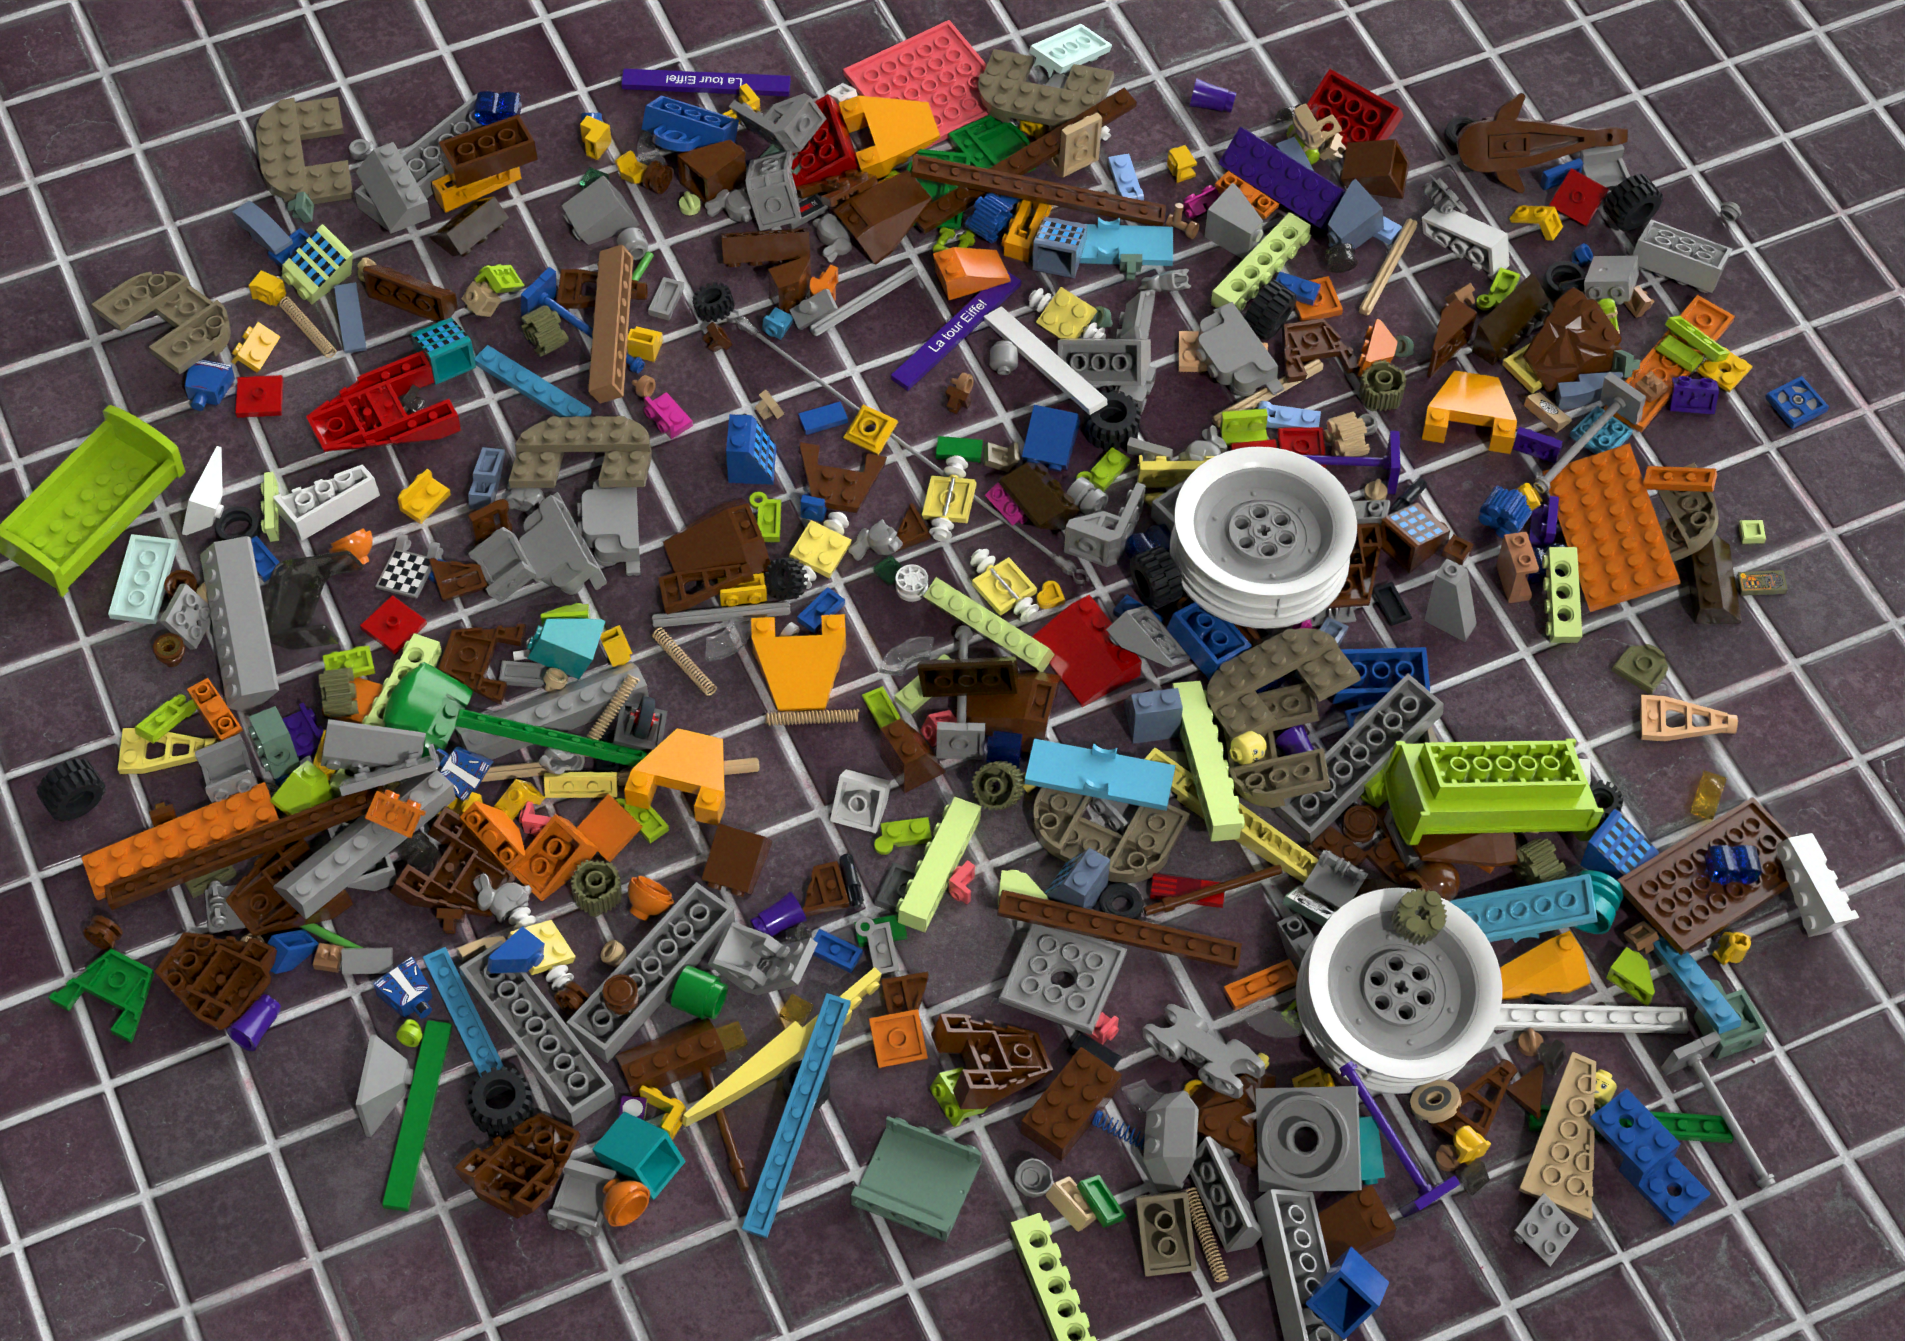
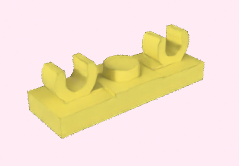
M617 772L544 773L545 798L606 797L607 794L617 797Z

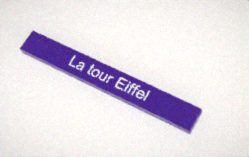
M624 69L622 89L740 94L739 87L747 83L756 95L789 97L791 76Z
M1008 272L1011 282L982 290L892 373L891 380L909 391L983 322L985 315L994 311L1021 286V280Z

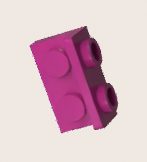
M667 392L653 401L649 396L644 398L645 407L643 409L649 419H653L661 433H666L670 439L693 427V421Z

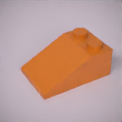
M952 247L933 253L936 274L948 300L1011 282L997 250Z
M554 814L525 850L526 855L510 871L524 885H530L531 892L538 899L544 901L574 876V872L577 871V865L581 866V862L590 861L599 848L568 819Z

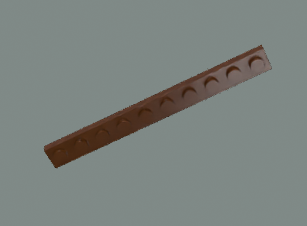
M1007 890L1001 891L997 916L1232 969H1237L1239 966L1242 943Z

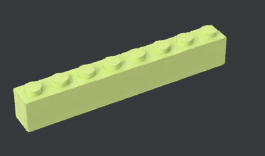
M1201 681L1173 683L1172 689H1179L1183 706L1180 735L1210 840L1212 842L1239 839L1241 829H1244L1245 826L1244 816L1239 814L1238 811L1239 799L1238 796L1233 794V779L1228 777V762L1223 760V745L1217 739L1218 728L1212 722L1213 711L1207 705V691L1203 690Z

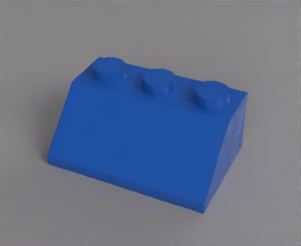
M1196 602L1175 612L1166 628L1209 680L1222 663L1231 660L1252 647L1233 623L1212 615Z

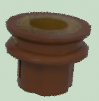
M174 633L163 634L153 644L156 658L167 665V667H176L183 661L185 646L179 635Z

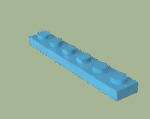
M489 345L475 357L476 366L559 417H589L592 414L590 407Z
M1653 928L1659 937V940L1653 942V951L1717 1033L1721 1034L1740 1027L1741 1018L1688 952L1681 956L1656 928Z
M446 947L423 956L424 963L480 1078L482 1077L481 1072L485 1070L487 1073L491 1072L493 1067L501 1070V1067L504 1065Z

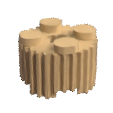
M1354 412L1333 417L1327 421V429L1323 430L1325 441L1331 443L1332 456L1360 457L1369 453V444H1366L1364 434L1367 433L1365 422H1363V418L1357 419Z

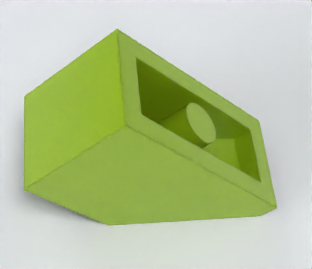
M1626 947L1610 967L1606 979L1646 1006H1649L1655 990L1648 961L1639 952L1632 951Z

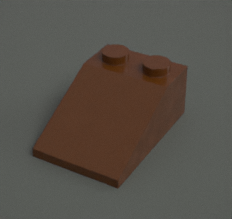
M1456 298L1450 304H1445L1440 311L1441 318L1437 325L1438 330L1427 373L1429 378L1471 340L1477 312Z
M1373 1185L1347 1195L1318 1213L1330 1267L1350 1247L1361 1255L1392 1241L1397 1229Z

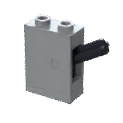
M1594 256L1586 277L1561 282L1558 286L1559 292L1563 295L1570 288L1574 287L1579 291L1585 290L1586 298L1594 299L1597 302L1604 298L1613 299L1617 305L1623 304L1624 301H1630L1639 276L1638 256Z

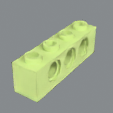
M1549 547L1545 555L1542 556V568L1546 569L1543 589L1547 591L1548 599H1545L1544 609L1545 613L1549 615V622H1546V635L1550 636V643H1578L1582 638L1577 547ZM1555 569L1563 570L1565 576H1558L1555 573ZM1556 591L1564 592L1566 599H1560ZM1557 614H1565L1568 621H1561Z

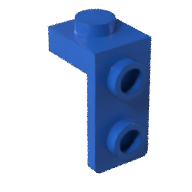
M808 491V494L802 495L801 518L823 522L827 511L825 499L812 497Z

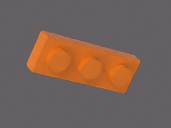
M1648 466L1643 485L1649 490L1713 492L1717 471L1714 468Z
M1288 959L1224 986L1223 992L1234 1011L1295 986L1298 972L1291 960Z

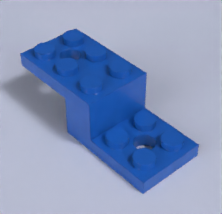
M1627 1088L1590 1116L1589 1122L1624 1158L1619 1172L1672 1227L1709 1198L1711 1193L1675 1157L1681 1143ZM1626 1118L1630 1120L1632 1127H1622L1619 1119ZM1670 1186L1676 1187L1680 1191V1195L1676 1197L1671 1196L1667 1192V1188Z

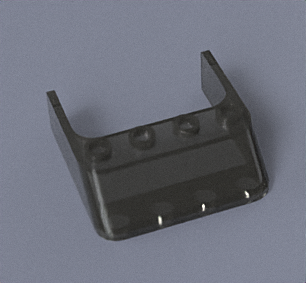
M350 551L297 558L278 563L272 571L263 597L270 643L289 650L338 644L340 639L326 625H310L327 579L336 574L361 571L364 565Z

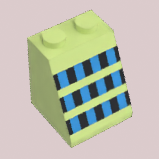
M322 224L282 265V277L288 285L292 284L297 289L299 296L303 300L307 299L311 304H314L331 291L335 285L340 284L351 275L353 254Z

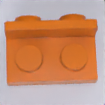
M388 789L385 790V793L376 791L365 818L408 838H412L421 815L425 816L426 811L420 809L422 804L410 799L407 802L398 799L399 794Z

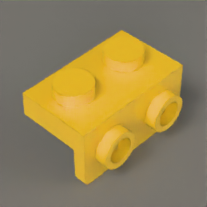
M259 322L253 328L249 326L242 335L245 340L242 344L238 343L232 351V354L235 356L231 361L234 365L237 361H240L256 373L261 369L280 338L279 335Z
M764 573L753 574L755 581L740 583L730 589L720 590L721 606H736L746 603L757 604L767 601ZM727 577L718 578V583L726 580Z

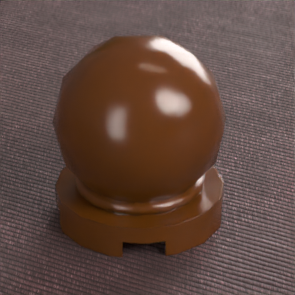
M1423 861L1414 872H1404L1399 875L1401 881L1397 882V885L1404 888L1425 889V892L1428 890L1435 891L1441 898L1449 902L1457 896L1461 884L1459 872L1454 865L1433 861Z

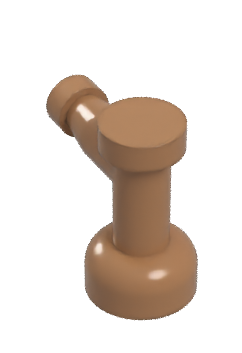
M1176 203L1174 214L1168 216L1166 226H1173L1185 231L1186 237L1194 239L1199 230V223L1191 221L1188 224L1181 221L1184 205Z

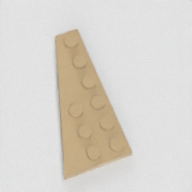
M1572 1052L1518 1191L1539 1199L1542 1193H1545L1558 1208L1591 1221L1593 1216L1592 1178L1595 1131L1594 1126L1589 1122V1118L1595 1113L1596 1061Z

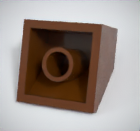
M809 256L768 269L769 294L775 307L786 313H791L790 309L805 300L810 290L811 258Z

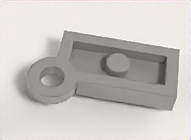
M860 918L856 922L855 930L859 936L867 937L873 968L875 967L881 975L898 972L899 966L890 923L886 922L875 925L871 918ZM862 923H868L870 929L868 931H862L860 925Z

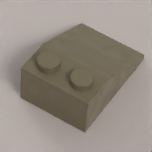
M1183 1190L1134 1196L1145 1277L1197 1271L1188 1192Z

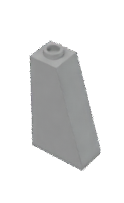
M1446 559L1435 575L1424 621L1466 642L1477 624L1468 570Z

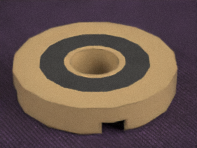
M1436 1080L1420 1085L1413 1092L1410 1099L1413 1114L1421 1121H1423L1422 1119L1428 1120V1123H1438L1453 1117L1457 1113L1456 1109L1462 1103L1459 1089L1455 1084L1447 1080ZM1434 1100H1441L1439 1103L1431 1104Z

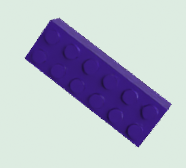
M1242 127L1238 129L1218 163L1328 231V223L1346 192Z

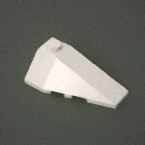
M216 447L188 501L182 530L183 535H189L212 526L215 519H220L224 505H221V447Z

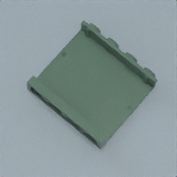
M887 1116L886 1129L860 1186H855L851 1194V1203L855 1207L947 1242L981 1165L982 1152L972 1145L964 1146L956 1143L948 1136L935 1135L925 1127L919 1126L917 1128L909 1125L904 1119Z

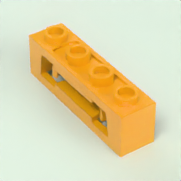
M516 167L459 188L452 181L450 174L432 181L435 199L446 213L522 178L520 167ZM452 181V187L447 188L445 183Z
M1024 199L1022 203L1018 202L1015 211L1016 217L1011 218L1008 228L1009 233H1005L1002 239L1001 246L1004 247V256L1029 262L1033 253L1034 239L1044 218L1049 216L1053 205ZM1033 203V210L1037 211L1030 224L1027 239V232L1023 230L1031 214V205Z

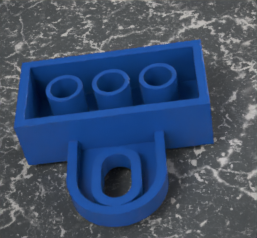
M661 95L646 105L641 130L647 131L649 135H652V141L662 148L673 151H690L726 140H731L735 143L739 120Z
M1426 647L1340 649L1358 671L1361 680L1333 694V704L1357 703L1358 708L1378 703L1408 673L1430 691Z

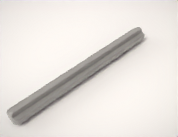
M910 264L847 302L837 310L811 324L810 332L814 336L822 334L917 276V267L914 264Z
M785 601L680 611L668 615L666 613L652 615L653 627L657 628L789 615L791 611L790 603Z

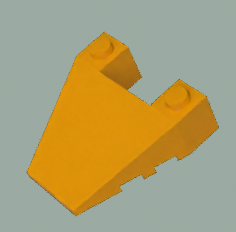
M859 95L839 102L849 133L868 126L870 128L875 146L855 153L861 171L876 175L877 179L887 176L892 172L891 169L900 163L903 165L908 161V157L915 152L927 148L941 138L928 102Z
M1454 370L1427 407L1422 440L1444 443L1448 421L1491 427L1488 451L1511 454L1515 440L1517 419L1499 378Z
M845 614L821 615L822 635L776 637L775 617L751 618L753 655L757 659L760 671L766 680L778 712L826 709L836 674L840 668V662L846 651Z
M677 728L631 770L624 789L626 804L649 810L657 786L698 795L694 805L695 821L718 826L725 809L723 739Z

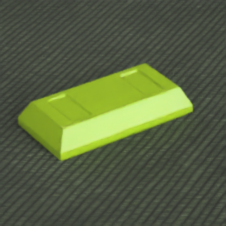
M1667 335L1655 348V350L1691 373L1704 360L1701 354L1671 335Z
M883 686L862 694L879 728L901 718Z

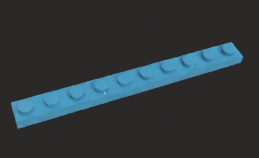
M826 993L742 1226L744 1232L768 1238L849 1011L851 1001Z

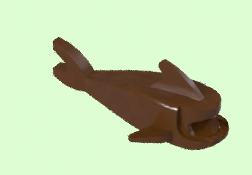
M1519 93L1500 106L1494 117H1483L1482 121L1466 125L1458 135L1457 149L1460 160L1465 166L1478 172H1494L1500 182L1519 193H1523L1525 188L1517 169L1541 164L1594 146L1606 147L1628 142V129L1618 127H1594L1588 129L1519 118L1518 115L1525 100V95Z

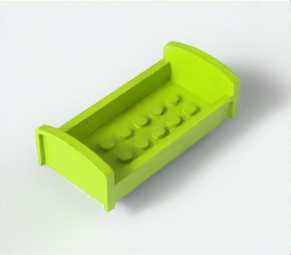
M108 405L103 410L105 421L0 524V553L56 588L58 595L62 598L68 592V587L176 477L180 478L185 473L179 449L171 440L136 416L112 405Z
M1566 739L1565 741L1431 742L1424 744H1406L1405 741H1396L1383 771L1389 805L1397 828L1407 845H1418L1423 834L1572 831L1579 841H1589L1604 810L1597 807L1574 748L1576 744L1575 739Z

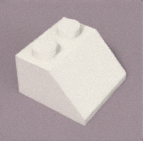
M846 769L839 776L830 821L877 833L887 805L892 781Z

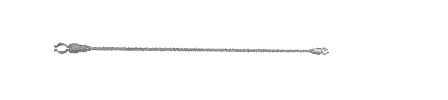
M736 309L733 312L730 311V314H737V320L726 316L728 322L736 323L737 328L761 339L856 412H859V407L761 335L757 328L750 323L749 319L739 316V312ZM892 433L890 435L892 439L940 475L949 477L943 470ZM974 494L973 499L1050 556V559L1061 568L1064 574L1073 576L1075 583L1084 584L1085 586V581L1077 580L1074 577V572L1084 574L1086 581H1089L1090 578L1087 577L1085 570L1076 569V565L1072 561L1052 553L1016 525L1012 526L1003 515Z

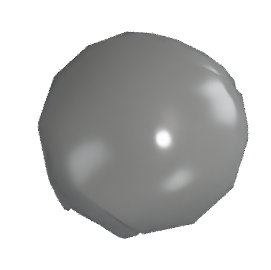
M1031 1158L1022 1161L1015 1170V1185L1024 1196L1032 1198L1043 1196L1054 1183L1052 1169L1042 1160Z

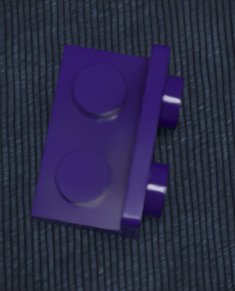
M1687 376L1672 378L1673 388L1669 405L1670 411L1715 414L1719 394L1717 381L1710 378L1691 379Z
M1519 427L1513 449L1556 464L1563 441L1534 432L1531 429Z
M1550 496L1548 504H1543V508H1536L1532 511L1529 534L1532 547L1543 549L1552 547L1556 535L1559 497Z
M303 702L299 704V712L282 719L290 734L299 761L307 756L316 754L324 731L321 726H316L314 722L317 719L311 708L307 709Z

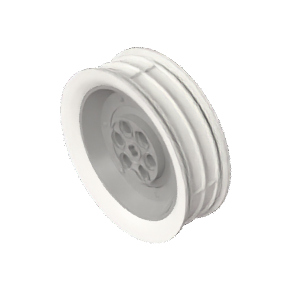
M1272 447L1235 449L1217 455L1200 465L1183 484L1175 506V524L1170 539V555L1180 572L1183 590L1207 612L1240 626L1264 629L1287 627L1316 616L1326 609L1341 592L1348 575L1350 555L1356 541V513L1353 503L1342 484L1317 462L1295 452Z
M1409 888L1375 890L1352 899L1338 909L1325 923L1320 933L1306 950L1300 964L1296 982V1003L1300 1023L1307 1039L1319 1057L1339 1075L1341 1074L1339 1068L1352 1061L1354 1065L1357 1064L1358 1068L1355 1071L1367 1089L1389 1094L1413 1093L1420 1085L1436 1080H1448L1454 1076L1480 1051L1489 1039L1498 1021L1502 1003L1501 971L1494 950L1479 926L1460 908L1441 898L1443 900L1442 904H1445L1444 909L1447 910L1445 913L1447 915L1445 926L1435 938L1428 941L1425 945L1422 943L1420 946L1418 944L1413 946L1412 943H1409L1408 939L1405 941L1404 937H1400V933H1396V930L1392 929L1394 925H1391L1393 920L1390 918L1394 914L1392 913L1395 909L1394 907L1403 895L1413 890ZM1389 962L1395 963L1399 971L1392 970L1389 967ZM1412 972L1419 973L1422 981L1416 980L1412 976ZM1370 977H1376L1380 981V985L1372 984ZM1396 987L1400 988L1399 993H1401V994H1398V993H1397V990H1398V989H1397ZM1417 996L1424 997L1427 1005L1419 1003ZM1375 1001L1382 1002L1385 1010L1378 1009ZM1399 1010L1407 1013V1020L1399 1016Z

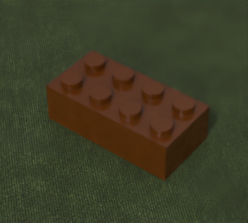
M519 114L438 142L442 162L457 188L538 160L535 141Z
M1080 1047L1021 1120V1134L1062 1161L1092 1124L1097 1111H1102L1120 1089L1122 1074Z

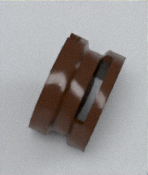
M654 160L645 171L643 186L647 189H653L657 194H663L671 184L674 174L673 168L669 165H662L658 160Z
M176 570L166 577L164 588L169 601L173 598L180 584H187L197 593L199 585L193 573L187 570Z
M1354 806L1346 811L1342 824L1344 836L1355 844L1356 842H1362V844L1369 842L1376 832L1377 816L1375 812L1365 806Z
M94 915L91 919V925L86 926L83 936L96 947L109 951L115 947V941L121 938L123 931L108 918Z
M619 974L612 976L605 982L602 992L604 1003L608 1010L613 1011L615 1014L623 1015L636 1008L639 995L637 984L633 978Z
M567 981L563 986L564 989L562 991L559 990L554 995V1000L565 1013L572 1017L588 1000L590 995L578 984Z

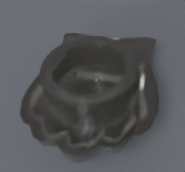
M1301 104L1280 109L1276 113L1275 120L1280 119L1282 124L1293 120L1294 109Z

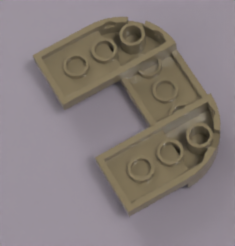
M994 49L984 73H980L978 86L981 104L987 108V113L992 117L1009 123L1011 118L1046 124L1049 125V131H1052L1106 99L1114 79V71L1073 64L1064 88H1056L1026 82L1034 64V56Z
M294 97L282 99L267 109L259 119L256 137L261 171L266 188L274 197L277 195L283 198L285 203L296 199L297 193L305 192L313 204L354 198L348 160L305 167L301 140L344 134L338 97L298 103L295 102Z
M164 271V275H152V272L139 274L128 279L91 304L95 313L121 332L151 311L174 326V330L150 345L149 350L153 356L179 375L208 354H212L215 357L220 354L228 344L231 335L227 311L218 300L212 302L190 286L188 278L174 272Z
M625 416L550 417L546 421L540 422L524 431L515 445L517 453L509 478L510 488H555L564 452H605L598 480L600 487H645L652 459L649 434L641 424Z
M1695 462L1685 466L1688 468H1697ZM1656 490L1671 517L1659 522L1673 562L1701 550L1712 539L1718 527V511L1712 492Z
M1311 628L1287 629L1283 633L1220 665V668L1209 681L1207 699L1214 717L1231 741L1245 732L1253 731L1259 734L1277 724L1275 717L1255 690L1296 670L1319 702L1361 680L1358 671L1340 650L1337 641L1330 634Z
M1305 683L1258 693L1277 722L1275 726L1259 733L1264 738L1267 746L1265 755L1261 760L1247 765L1235 762L1230 756L1231 739L1224 731L1230 775L1233 779L1235 790L1246 801L1259 806L1275 808L1285 806L1284 799L1331 789L1323 748L1277 757L1274 737L1275 730L1319 721L1316 698Z
M1042 787L1034 803L1033 827L1041 845L1053 856L1067 862L1084 850L1091 848L1110 859L1108 881L1136 883L1152 877L1154 873L1157 874L1165 866L1169 854L1189 819L1190 813L1168 804L1167 811L1139 806L1124 835H1121L1082 817L1092 799L1091 796Z

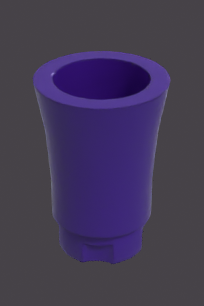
M1197 78L1189 107L1206 108L1220 112L1224 110L1231 113L1236 92L1228 91L1229 89L1209 84Z
M1303 725L1294 726L1286 730L1275 741V744L1286 756L1314 750Z
M790 891L779 901L758 913L757 917L750 920L754 930L766 933L771 937L794 925L807 921L799 902Z
M263 994L235 1023L227 1028L228 1035L243 1049L255 1051L262 1037L281 1011L280 1004L269 995Z

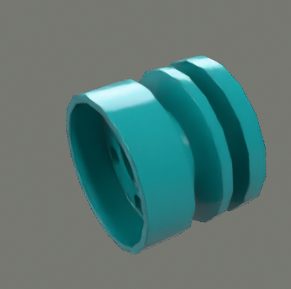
M1583 870L1577 873L1576 876L1590 874L1597 922L1574 927L1587 933L1604 934L1610 930L1624 894L1622 893L1620 883L1611 876L1594 870Z

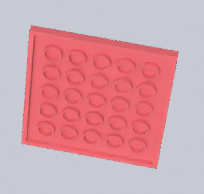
M950 20L843 69V75L860 96L928 102L941 138L927 148L948 139V133L990 115L987 113V108L981 104L978 86L980 73H984L987 64Z

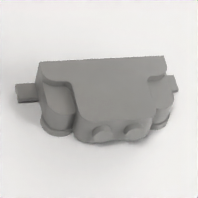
M1233 302L1215 309L1214 314L1201 321L1198 336L1199 345L1196 354L1201 362L1204 361L1207 365V370L1212 378H1216L1223 385L1232 383L1233 391L1240 396H1250L1256 391V388L1264 384L1272 395H1276L1284 390V387L1277 378L1278 365Z
M597 479L593 484V489L586 490L582 494V503H577L578 517L582 516V522H578V530L583 535L587 546L595 548L594 555L598 564L608 567L615 565L617 562H626V575L638 576L640 575L637 487H600L599 479Z
M556 492L554 495L548 496L541 502L540 507L526 518L524 522L526 533L519 540L537 574L533 579L536 582L541 580L550 586L555 585L569 595L578 593L582 589L584 582L590 579L594 588L599 590L607 584L606 578L559 493Z

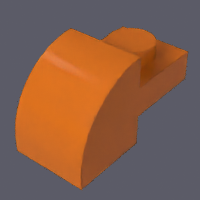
M830 265L826 272L823 271L819 279L811 278L810 297L826 288L830 290L834 301L836 300L835 286L838 283V267Z

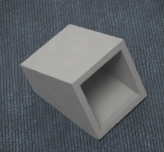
M604 176L562 205L566 212L563 215L564 218L574 227L572 230L573 234L579 241L583 239L588 245L620 234L627 228H636L640 225L623 195Z
M1234 183L1208 209L1205 238L1244 259L1260 243L1263 235V220Z

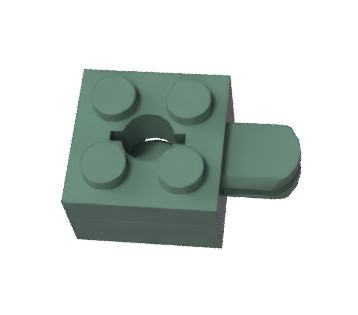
M276 706L249 716L252 726L248 727L252 740L255 742V750L258 757L261 758L265 771H271L274 779L297 769L300 766V762L290 734Z
M1712 979L1711 982L1741 1018L1740 1027L1718 1034L1721 1041L1712 1051L1716 1060L1761 1044L1767 1029L1745 990L1741 989L1726 994L1720 982ZM1697 1009L1693 1018L1703 1036L1715 1032L1716 1030L1702 1012Z

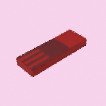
M1154 873L1150 899L1161 900L1169 896L1174 898L1222 882ZM1225 892L1188 904L1223 908Z

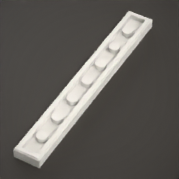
M1002 306L984 316V322L1004 340L1012 342L1022 356L1089 415L1108 405L1107 398Z
M1501 1004L1498 1021L1494 1030L1527 1031L1529 1028H1532L1534 1031L1687 1034L1689 1031L1686 1007Z

